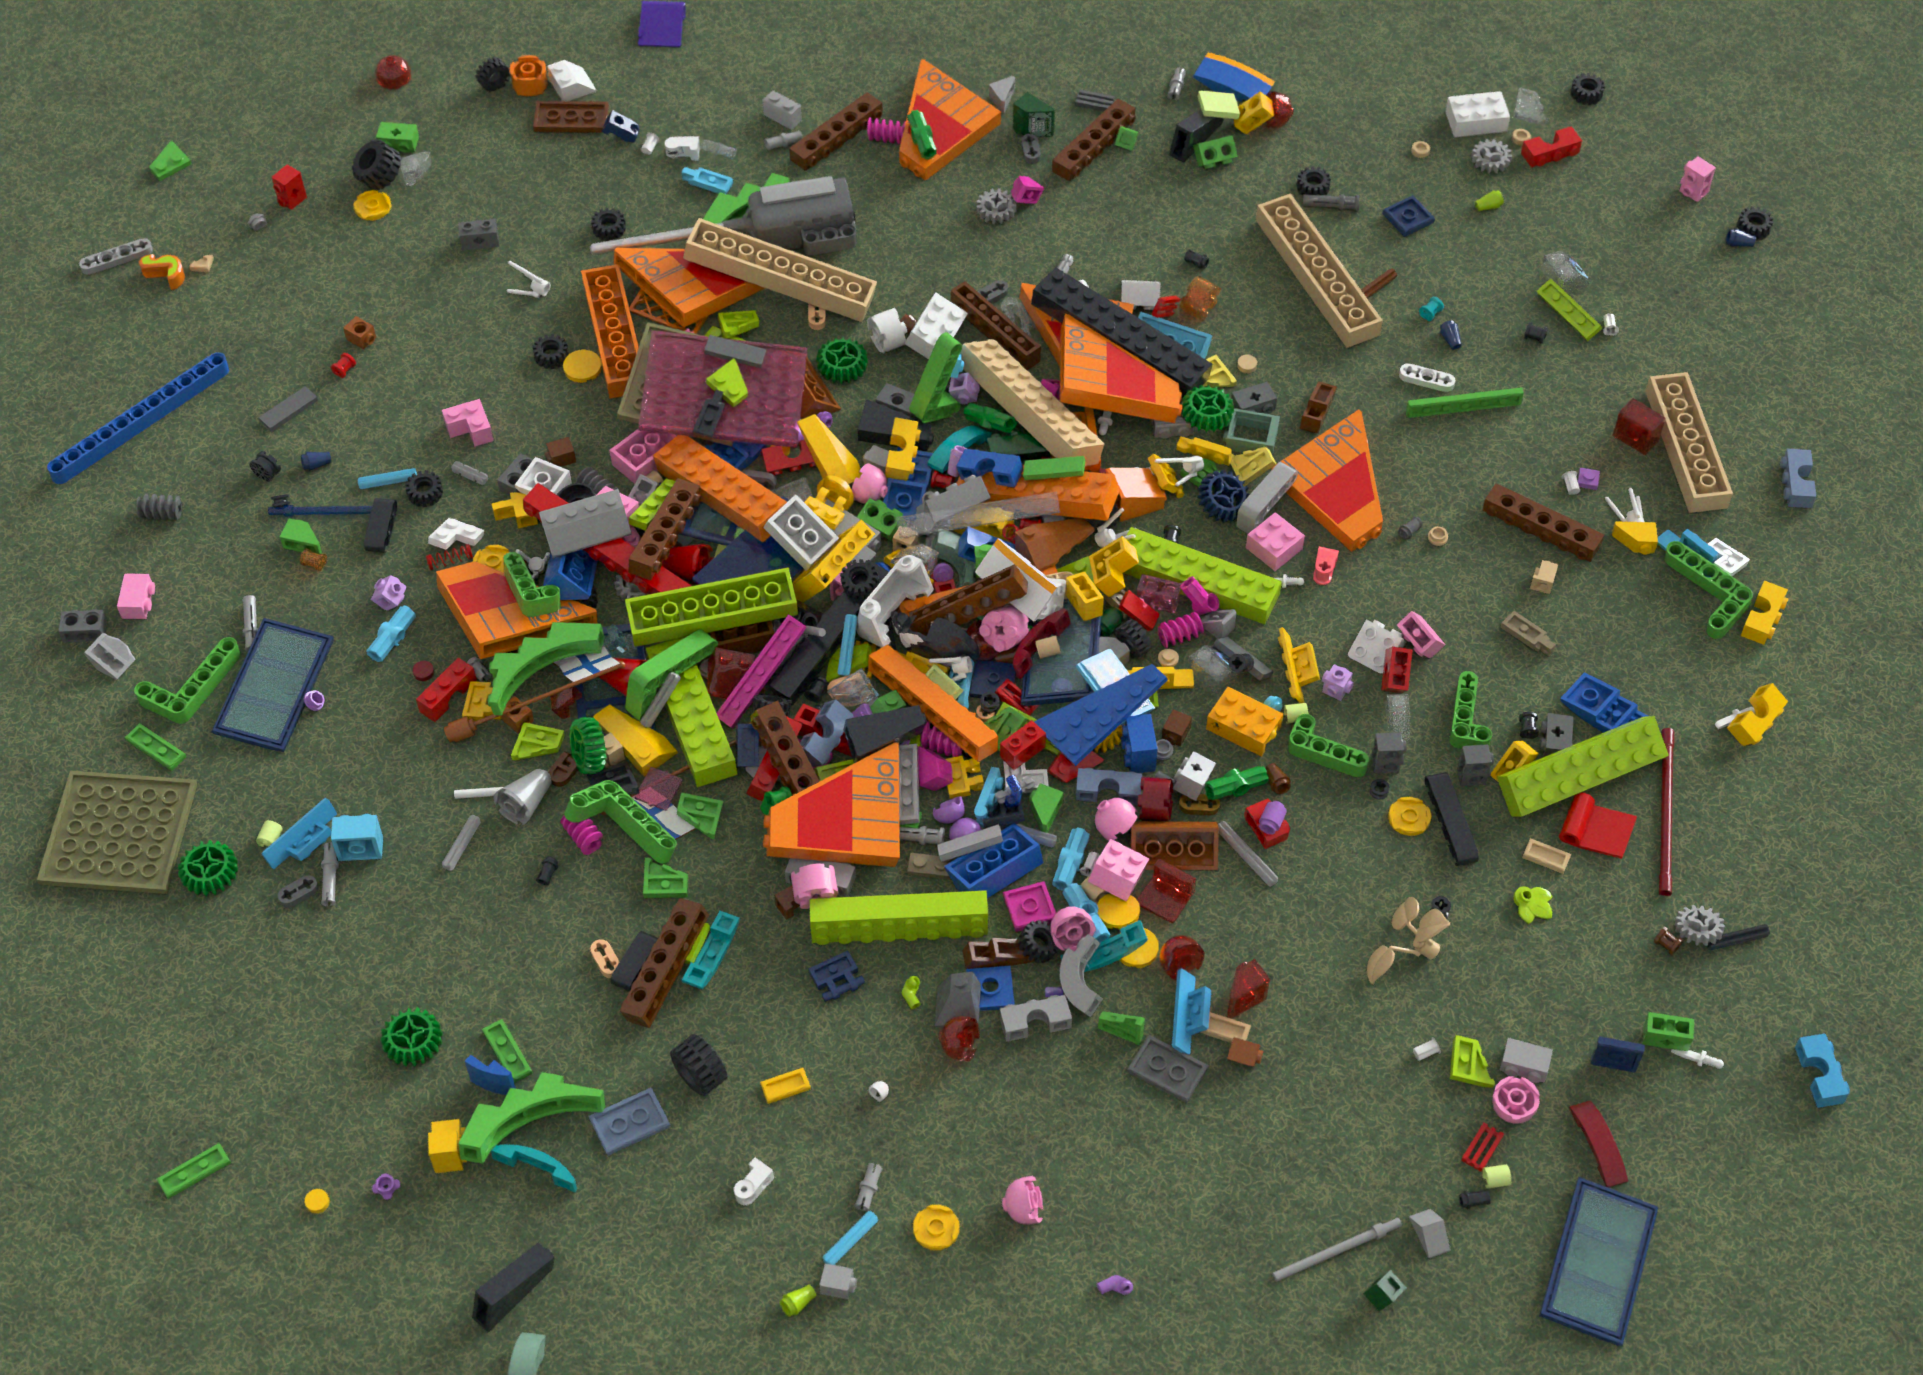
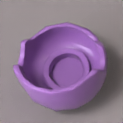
M961 796L941 803L940 808L937 810L933 808L934 819L945 824L954 823L965 812Z
M972 818L958 819L949 829V838L953 840L980 831L982 828Z

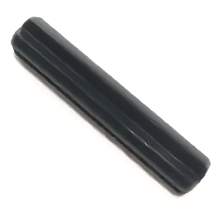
M1763 924L1722 934L1721 939H1716L1715 944L1709 941L1707 948L1715 950L1765 938L1770 935L1768 925Z

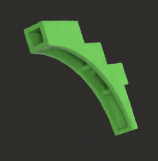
M772 173L764 187L788 183L789 178ZM746 183L737 197L720 192L703 220L717 224L723 223V221L742 218L748 209L749 196L751 193L759 191L760 187Z
M553 622L551 630L547 632V638L524 637L522 646L518 648V653H495L494 659L489 665V671L494 679L492 693L488 696V706L491 707L493 715L502 716L506 704L515 690L538 670L567 657L601 653L605 639L601 624Z
M541 1072L532 1092L510 1088L501 1107L478 1104L458 1143L461 1160L483 1164L491 1150L504 1137L533 1120L563 1112L590 1111L602 1113L605 1108L604 1091L564 1083L563 1076Z

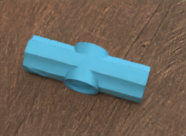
M405 605L403 607L400 606L389 622L381 624L377 638L366 651L367 655L377 662L383 661L394 645L399 646V641L404 639L405 631L416 618L415 612Z
M1078 827L1072 829L1066 847H1063L1061 850L1058 868L1052 883L1059 890L1063 891L1070 884H1073L1077 871H1080L1079 866L1080 863H1083L1084 851L1090 836L1085 829Z
M1077 883L1070 884L1062 893L1069 906L1084 909L1091 916L1096 928V932L1094 931L1092 937L1099 942L1109 939L1110 933L1098 915V905L1088 899L1080 885Z

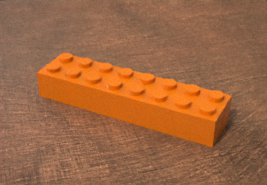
M619 264L581 271L609 398L623 396L639 349Z
M682 432L652 455L658 472L669 480L676 481L679 478L700 485L699 494L702 495L701 501L761 542H764L771 536L763 527L787 501Z
M1023 470L1016 486L1008 487L997 485L993 472H988L981 478L991 498L979 505L1007 511L1108 521L1120 490L1115 474L1084 471V476L1024 480ZM960 476L957 481L958 486L965 483L964 480L960 479Z

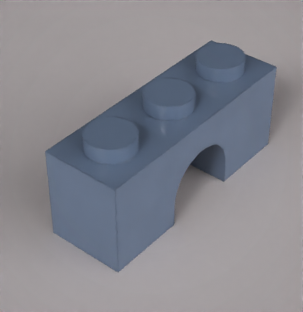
M1787 449L1785 456L1781 457L1780 467L1784 468L1782 484L1786 485L1783 497L1787 499L1788 507H1813L1816 499L1815 481H1807L1801 478V476L1809 477L1813 466L1811 450Z
M836 699L825 702L815 718L823 727V736L820 737L814 732L804 735L800 741L812 767L824 765L828 762L832 749L837 747L841 741L840 737L844 732L845 720L854 716Z
M1078 768L1076 800L1097 802V797L1101 790L1113 789L1117 792L1119 798L1138 806L1142 774L1132 771L1117 772L1114 770Z

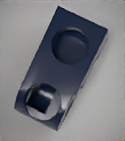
M613 110L606 118L602 133L606 135L612 133L621 137L625 142H635L639 132L637 123Z

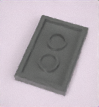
M1148 1035L1127 1069V1073L1188 1103L1208 1070L1209 1065L1186 1053H1181L1163 1041Z

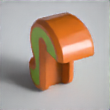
M151 254L143 256L139 260L144 277H168L171 290L177 289L183 284L185 279L184 270L180 259L176 256L164 255L155 259V256Z

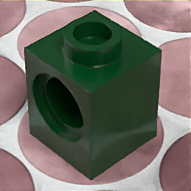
M1389 1270L1375 1280L1363 1294L1378 1311H1381L1394 1302L1406 1287Z

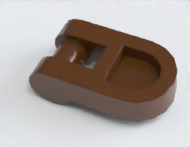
M564 751L549 770L551 784L561 787L566 785L578 771L577 765L570 753Z

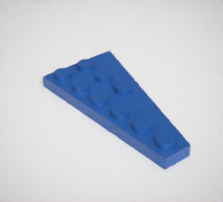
M1150 664L1034 722L1046 733V739L1076 766L1168 680L1153 664Z

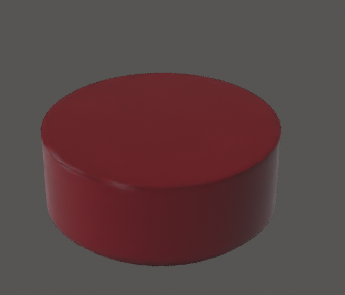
M429 661L417 662L413 666L415 679L418 681L430 680L434 675L433 665Z

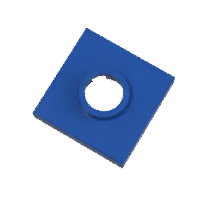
M1010 966L966 969V972H973L981 983L979 1011L999 1010L1007 1005L1014 1004ZM995 981L998 983V988L994 992H987L982 987L984 982Z

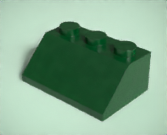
M1012 432L1009 434L1010 436L993 434L986 440L987 452L1019 456L1021 461L1038 460L1042 456L1048 457L1050 453L1030 433Z

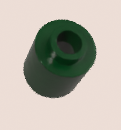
M1110 607V609L1108 608L1103 612L1100 636L1109 637L1122 623L1123 614L1118 608Z

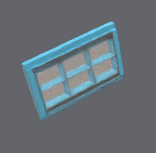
M1111 649L1081 661L1075 666L1094 692L1130 675ZM1147 699L1130 716L1147 714L1154 710L1155 707Z

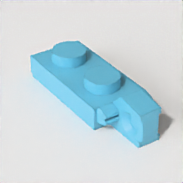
M684 167L682 171V180L718 194L720 192L727 194L733 184L732 178L700 167L698 170Z

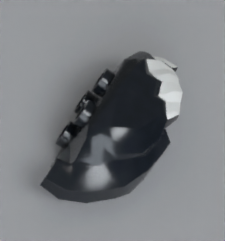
M891 612L895 631L899 635L901 643L908 651L927 659L955 658L963 654L975 660L981 657L980 648L975 641L957 624L937 617L927 636L919 632H912L909 628L917 615L909 617L902 612Z

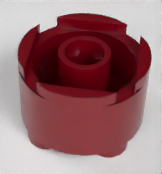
M1141 777L1140 788L1143 792L1138 795L1140 820H1171L1173 779Z

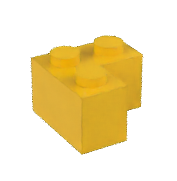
M1123 536L1089 556L1094 585L1108 597L1125 588L1122 573L1139 563L1136 548Z
M459 1119L432 1122V1132L428 1133L429 1156L435 1173L463 1170V1162H467L466 1160H461L458 1143L466 1127L461 1126Z

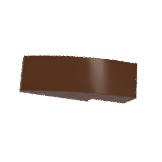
M1318 381L1309 398L1307 408L1302 415L1300 429L1319 433L1333 401L1337 386Z
M992 938L990 942L968 941L962 950L966 969L1013 966L1034 962L1035 959L1033 958L1030 961L1028 960L1029 955L1024 957L1022 954L1024 950H1019L1021 945L1018 944L1019 939Z

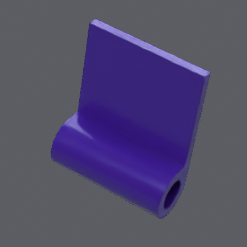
M642 1L638 46L681 47L682 26L686 14L685 2Z

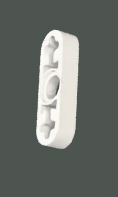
M1404 364L1400 368L1399 377L1405 382L1443 392H1449L1454 388L1455 378L1451 374L1413 364ZM1430 376L1432 380L1426 381L1422 377Z

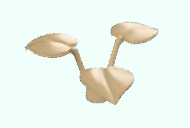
M1413 897L1407 898L1395 911L1392 918V927L1396 930H1401L1407 925L1416 934L1413 942L1415 950L1390 946L1389 948L1385 945L1380 946L1368 961L1367 975L1370 983L1374 985L1375 981L1391 967L1395 957L1394 951L1414 954L1417 957L1422 954L1428 959L1435 958L1440 951V945L1431 938L1450 925V922L1444 917L1442 912L1438 909H1432L1427 912L1420 920V928L1416 930L1410 921L1417 917L1419 903Z

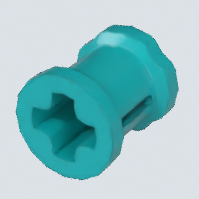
M1432 297L1426 306H1422L1419 309V314L1427 321H1431L1437 312L1443 310L1444 304L1439 298Z

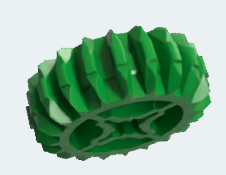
M842 337L841 340L834 338L833 342L828 340L826 344H822L821 349H818L816 363L821 377L825 376L827 381L832 378L833 383L839 380L842 385L843 380L850 383L851 378L857 381L858 376L862 377L863 372H866L868 358L862 344L859 345L857 340L852 342L851 338L844 340Z
M1200 385L1199 389L1193 387L1192 391L1188 390L1183 397L1181 404L1182 418H1185L1186 423H1191V428L1197 427L1198 431L1204 429L1207 433L1208 430L1213 432L1216 429L1222 430L1223 427H1227L1233 418V399H1230L1229 394H1224V389L1219 391L1217 386L1210 388L1209 385L1207 387Z
M582 717L572 722L569 733L572 757L577 765L576 768L581 774H595L603 770L607 757L606 741H604L602 728L595 718Z
M210 839L207 844L200 841V846L192 845V850H185L186 856L180 857L181 863L178 864V876L181 879L182 885L187 887L190 893L194 891L195 894L200 895L203 892L207 897L209 891H212L216 895L217 889L220 888L224 892L225 888L223 885L231 886V880L236 879L235 873L238 872V860L235 857L234 851L229 849L226 844L222 845L219 841L214 844ZM213 857L220 858L224 861H219V859H213ZM192 874H196L197 876H202L203 878H197V877L193 876Z
M408 1007L406 1013L399 1010V1016L391 1015L392 1022L385 1021V1029L381 1031L383 1037L380 1039L383 1045L382 1048L390 1060L394 1059L397 1065L402 1062L407 1067L409 1061H411L412 1065L416 1066V1061L418 1060L424 1064L426 1056L432 1059V1052L438 1053V1045H442L441 1037L443 1033L440 1029L439 1021L436 1020L433 1014L429 1015L426 1009L421 1012L417 1007L412 1012ZM414 1024L422 1025L426 1028L423 1029V1027H416ZM397 1045L406 1046L409 1049L400 1048Z

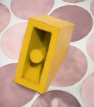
M1615 521L1612 531L1614 538L1635 553L1645 555L1655 553L1658 543L1656 523Z
M1514 741L1491 772V776L1498 781L1497 776L1533 762L1539 753L1524 741Z

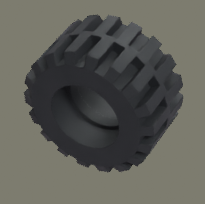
M373 139L370 142H366L359 152L356 153V157L353 160L352 173L357 180L369 188L377 191L384 189L395 180L396 175L399 173V168L401 167L400 154L382 140Z
M696 1034L690 1035L670 1051L672 1063L678 1074L693 1091L702 1096L709 1094L728 1078L726 1068L716 1051L709 1043Z

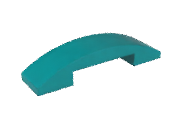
M974 425L956 431L935 450L928 460L927 466L942 473L948 469L950 453L954 446L968 448L974 443L981 445L987 438H990L992 433Z
M719 911L710 927L711 933L694 963L691 962L683 976V983L699 989H703L709 983L732 942L740 921L739 917Z
M1139 920L1120 929V934L1100 942V945L1087 962L1084 972L1118 961L1145 944L1148 938L1142 922Z
M496 1145L491 1150L492 1157L496 1161L514 1167L517 1160L552 1173L555 1185L572 1192L577 1190L575 1179L571 1173L548 1154L519 1145Z

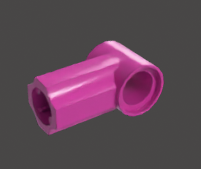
M1193 576L1182 582L1180 588L1192 601V609L1199 616L1216 611L1219 608L1217 596L1213 593L1208 594Z

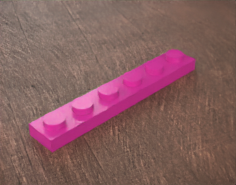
M788 614L718 710L717 716L719 720L732 729L736 726L752 704L754 696L760 693L807 628L805 625Z

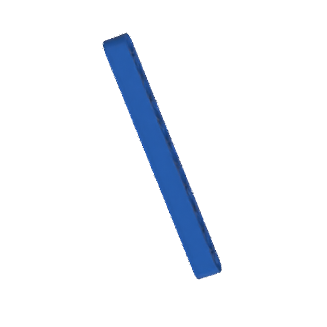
M219 352L211 354L51 460L47 465V469L52 481L56 484L67 482L226 376L229 372V366L225 355Z

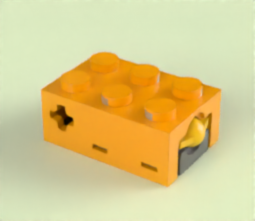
M1227 687L1209 713L1206 729L1262 757L1282 726L1283 713Z

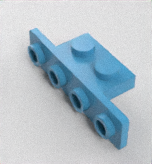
M1689 529L1682 533L1681 539L1670 530H1666L1658 537L1657 545L1665 551L1670 542L1679 541L1712 564L1717 560L1719 552Z
M324 798L262 852V856L271 868L275 869L289 856L302 861L309 857L311 852L319 845L326 842L332 832L326 824L332 817L337 815L330 801Z
M1181 968L1177 971L1172 1047L1181 1053L1189 1055L1191 1035L1209 1029L1211 990L1206 986L1195 990V977Z

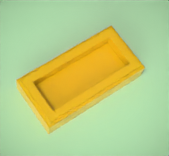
M803 1068L760 1082L768 1104L811 1089Z

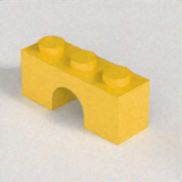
M895 417L890 444L902 448V451L889 450L885 468L886 478L908 481L909 474L913 475L915 463H912V458H916L918 446H914L915 441L919 442L921 430L917 429V421Z
M1767 581L1763 582L1754 607L1762 609L1765 613L1751 610L1741 633L1742 637L1763 645L1767 638L1772 639L1776 629L1772 626L1773 624L1778 625L1782 615L1779 610H1784L1788 598L1785 596L1788 589Z
M1773 683L1759 687L1748 700L1754 707L1755 714L1752 710L1737 714L1727 727L1743 746L1755 745L1763 738L1762 734L1772 727L1773 720L1784 711L1783 708L1788 701Z

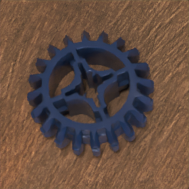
M1225 469L1221 470L1220 473L1216 470L1208 474L1200 482L1201 484L1197 490L1199 492L1197 498L1201 500L1199 505L1204 506L1203 512L1208 511L1209 517L1215 516V521L1221 519L1223 523L1228 520L1233 522L1237 519L1239 508L1250 495L1247 493L1249 487L1243 486L1245 480L1240 481L1239 475L1234 477L1232 471L1227 474ZM1212 486H1214V495H1212L1211 492ZM1234 497L1236 498V507L1233 505Z

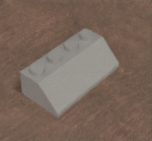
M618 489L539 512L553 558L632 535Z

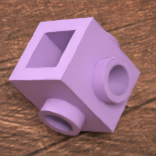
M969 373L959 374L958 378L951 377L949 393L960 404L977 401L980 387L978 382Z
M392 575L384 579L381 578L374 586L375 591L371 600L384 610H390L402 602L406 586Z
M1334 664L1331 670H1326L1322 677V682H1324L1322 692L1341 701L1346 693L1349 694L1353 687V682L1351 681L1353 673L1346 668Z

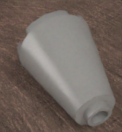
M536 769L499 789L494 795L495 805L499 803L501 807L499 812L515 824H517V821H520L522 825H525L550 787L551 776L546 770Z

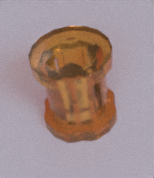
M305 548L300 557L301 565L315 567L317 571H321L327 562L326 554L314 553L309 548Z

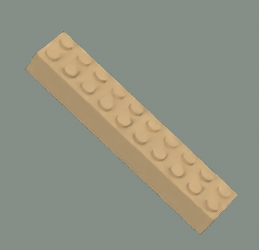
M1288 194L1259 204L1256 216L1257 223L1346 348L1380 336L1383 320L1293 196Z
M698 218L686 242L683 259L860 322L864 320L877 285V281Z
M990 339L963 344L961 350L962 361H964L963 369L1007 412L1015 417L1055 458L1084 456L1085 466L1099 463L1104 443L1071 413L1063 403L1057 400L1051 392L1037 381L1030 372L1004 350L997 341Z

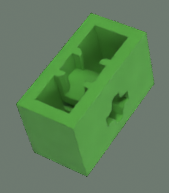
M381 122L376 139L382 140L396 151L404 153L415 152L419 139L417 125Z
M1648 1012L1643 1024V1045L1681 1051L1689 1050L1694 1037V1019Z

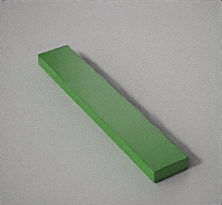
M1521 387L1409 400L1406 414L1408 418L1516 406L1521 405L1524 391Z

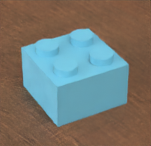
M363 814L362 816L342 815L340 817H332L331 841L338 861L382 859L383 835L376 815Z

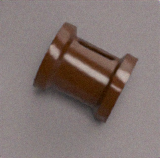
M1664 927L1654 939V943L1666 948L1671 956L1675 954L1684 941L1682 938L1678 939L1668 932L1667 927Z

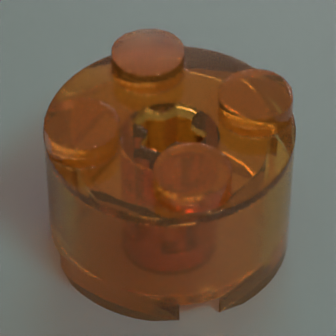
M1196 276L1186 290L1188 291L1186 297H1182L1179 308L1204 321L1208 316L1209 312L1207 310L1209 307L1213 309L1218 302L1216 297L1219 295L1221 288L1203 277Z

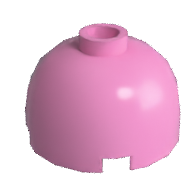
M865 464L859 471L862 473L860 479L856 477L852 486L854 500L862 504H866L869 498L874 501L880 500L888 492L887 479L884 472L872 464Z
M1121 798L1104 800L1097 807L1095 824L1099 833L1106 840L1117 839L1116 834L1119 832L1124 834L1137 819L1135 812L1138 811L1131 803Z
M1066 907L1055 914L1051 921L1050 931L1058 948L1064 951L1070 948L1075 952L1078 942L1083 937H1086L1087 934L1093 936L1096 928L1091 916L1084 909Z
M1514 1076L1504 1078L1496 1085L1492 1102L1495 1112L1500 1118L1513 1124L1524 1123L1530 1120L1539 1106V1091L1526 1078L1521 1077V1079L1513 1078Z
M1033 1176L1022 1177L1012 1182L1006 1190V1196L1002 1199L1004 1211H1008L1010 1217L1021 1224H1035L1042 1221V1218H1038V1207L1043 1210L1042 1196L1039 1186L1034 1187L1032 1181H1036Z

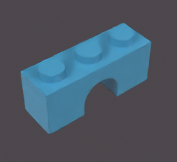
M1826 1033L1799 1038L1795 1049L1802 1067H1817L1824 1075L1823 1077L1815 1078L1810 1086L1817 1108L1843 1104L1849 1095V1086L1843 1080L1841 1065L1834 1057L1833 1044L1828 1041Z

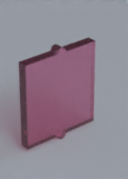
M651 767L639 788L640 793L635 795V799L647 803L649 807L654 806L667 811L683 779L669 774V771L664 772Z

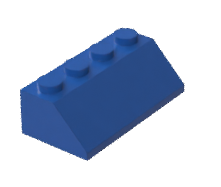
M583 549L554 558L550 554L543 586H557L560 589V600L588 599L591 595L598 561L592 559Z
M1013 823L1001 831L1003 842L962 855L944 867L959 892L987 891V898L1043 864L1040 845L1018 825Z

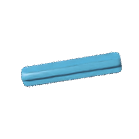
M415 468L360 477L358 478V485L360 489L406 482L408 477L413 478L412 474L415 473L417 475Z
M852 614L845 616L838 674L843 676H849L858 619L856 615Z
M868 1211L823 1256V1261L826 1264L835 1265L877 1223V1216L873 1212Z

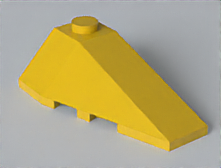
M815 414L797 421L822 479L829 475L837 476L843 479L849 486L854 483L856 477L860 479L862 475L859 472L861 467L856 458Z
M610 704L593 716L606 734L612 733L623 746L624 755L644 777L678 753L665 736L649 727L643 726L639 721Z

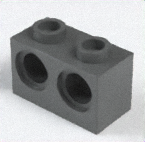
M520 453L497 479L499 491L508 496L513 492L520 493L515 488V484L533 459Z
M92 609L61 612L59 634L63 643L95 641L102 633L106 634L107 618L103 610Z
M1401 732L1375 734L1371 753L1374 774L1398 773L1400 766L1404 765L1403 753L1407 752L1406 741H1402Z
M1488 745L1462 747L1457 766L1460 786L1486 785L1488 777L1491 776V766L1494 765V755L1490 753Z

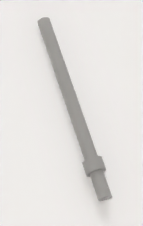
M1395 1218L1384 1224L1378 1223L1372 1226L1371 1230L1273 1272L1272 1275L1277 1282L1374 1238L1378 1240L1385 1237L1386 1233L1401 1227V1221L1399 1218Z

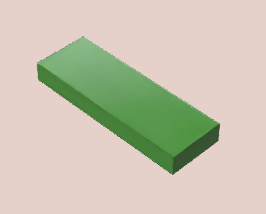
M1084 456L1028 460L1025 461L1023 477L1024 480L1084 476L1085 458Z
M140 723L125 737L126 741L171 771L187 757L184 752Z
M503 1019L482 1029L501 1065L512 1073L514 1083L533 1074Z
M220 1143L157 1178V1181L169 1199L231 1162Z

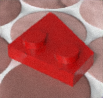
M1059 751L1047 772L1059 781L1067 783L1078 776V768H1093L1102 763L1104 759L1091 751L1075 766Z

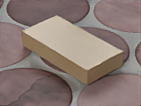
M1530 838L1522 858L1564 874L1571 854Z
M1210 1012L1209 1029L1201 1033L1232 1043L1233 1037L1246 1040L1251 1025Z

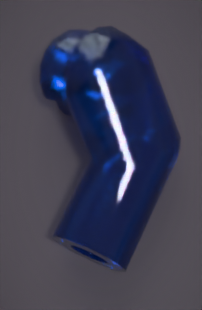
M1010 775L1006 778V782L1011 789L1010 796L1006 797L1005 804L1007 807H1016L1020 804L1023 790L1016 776Z

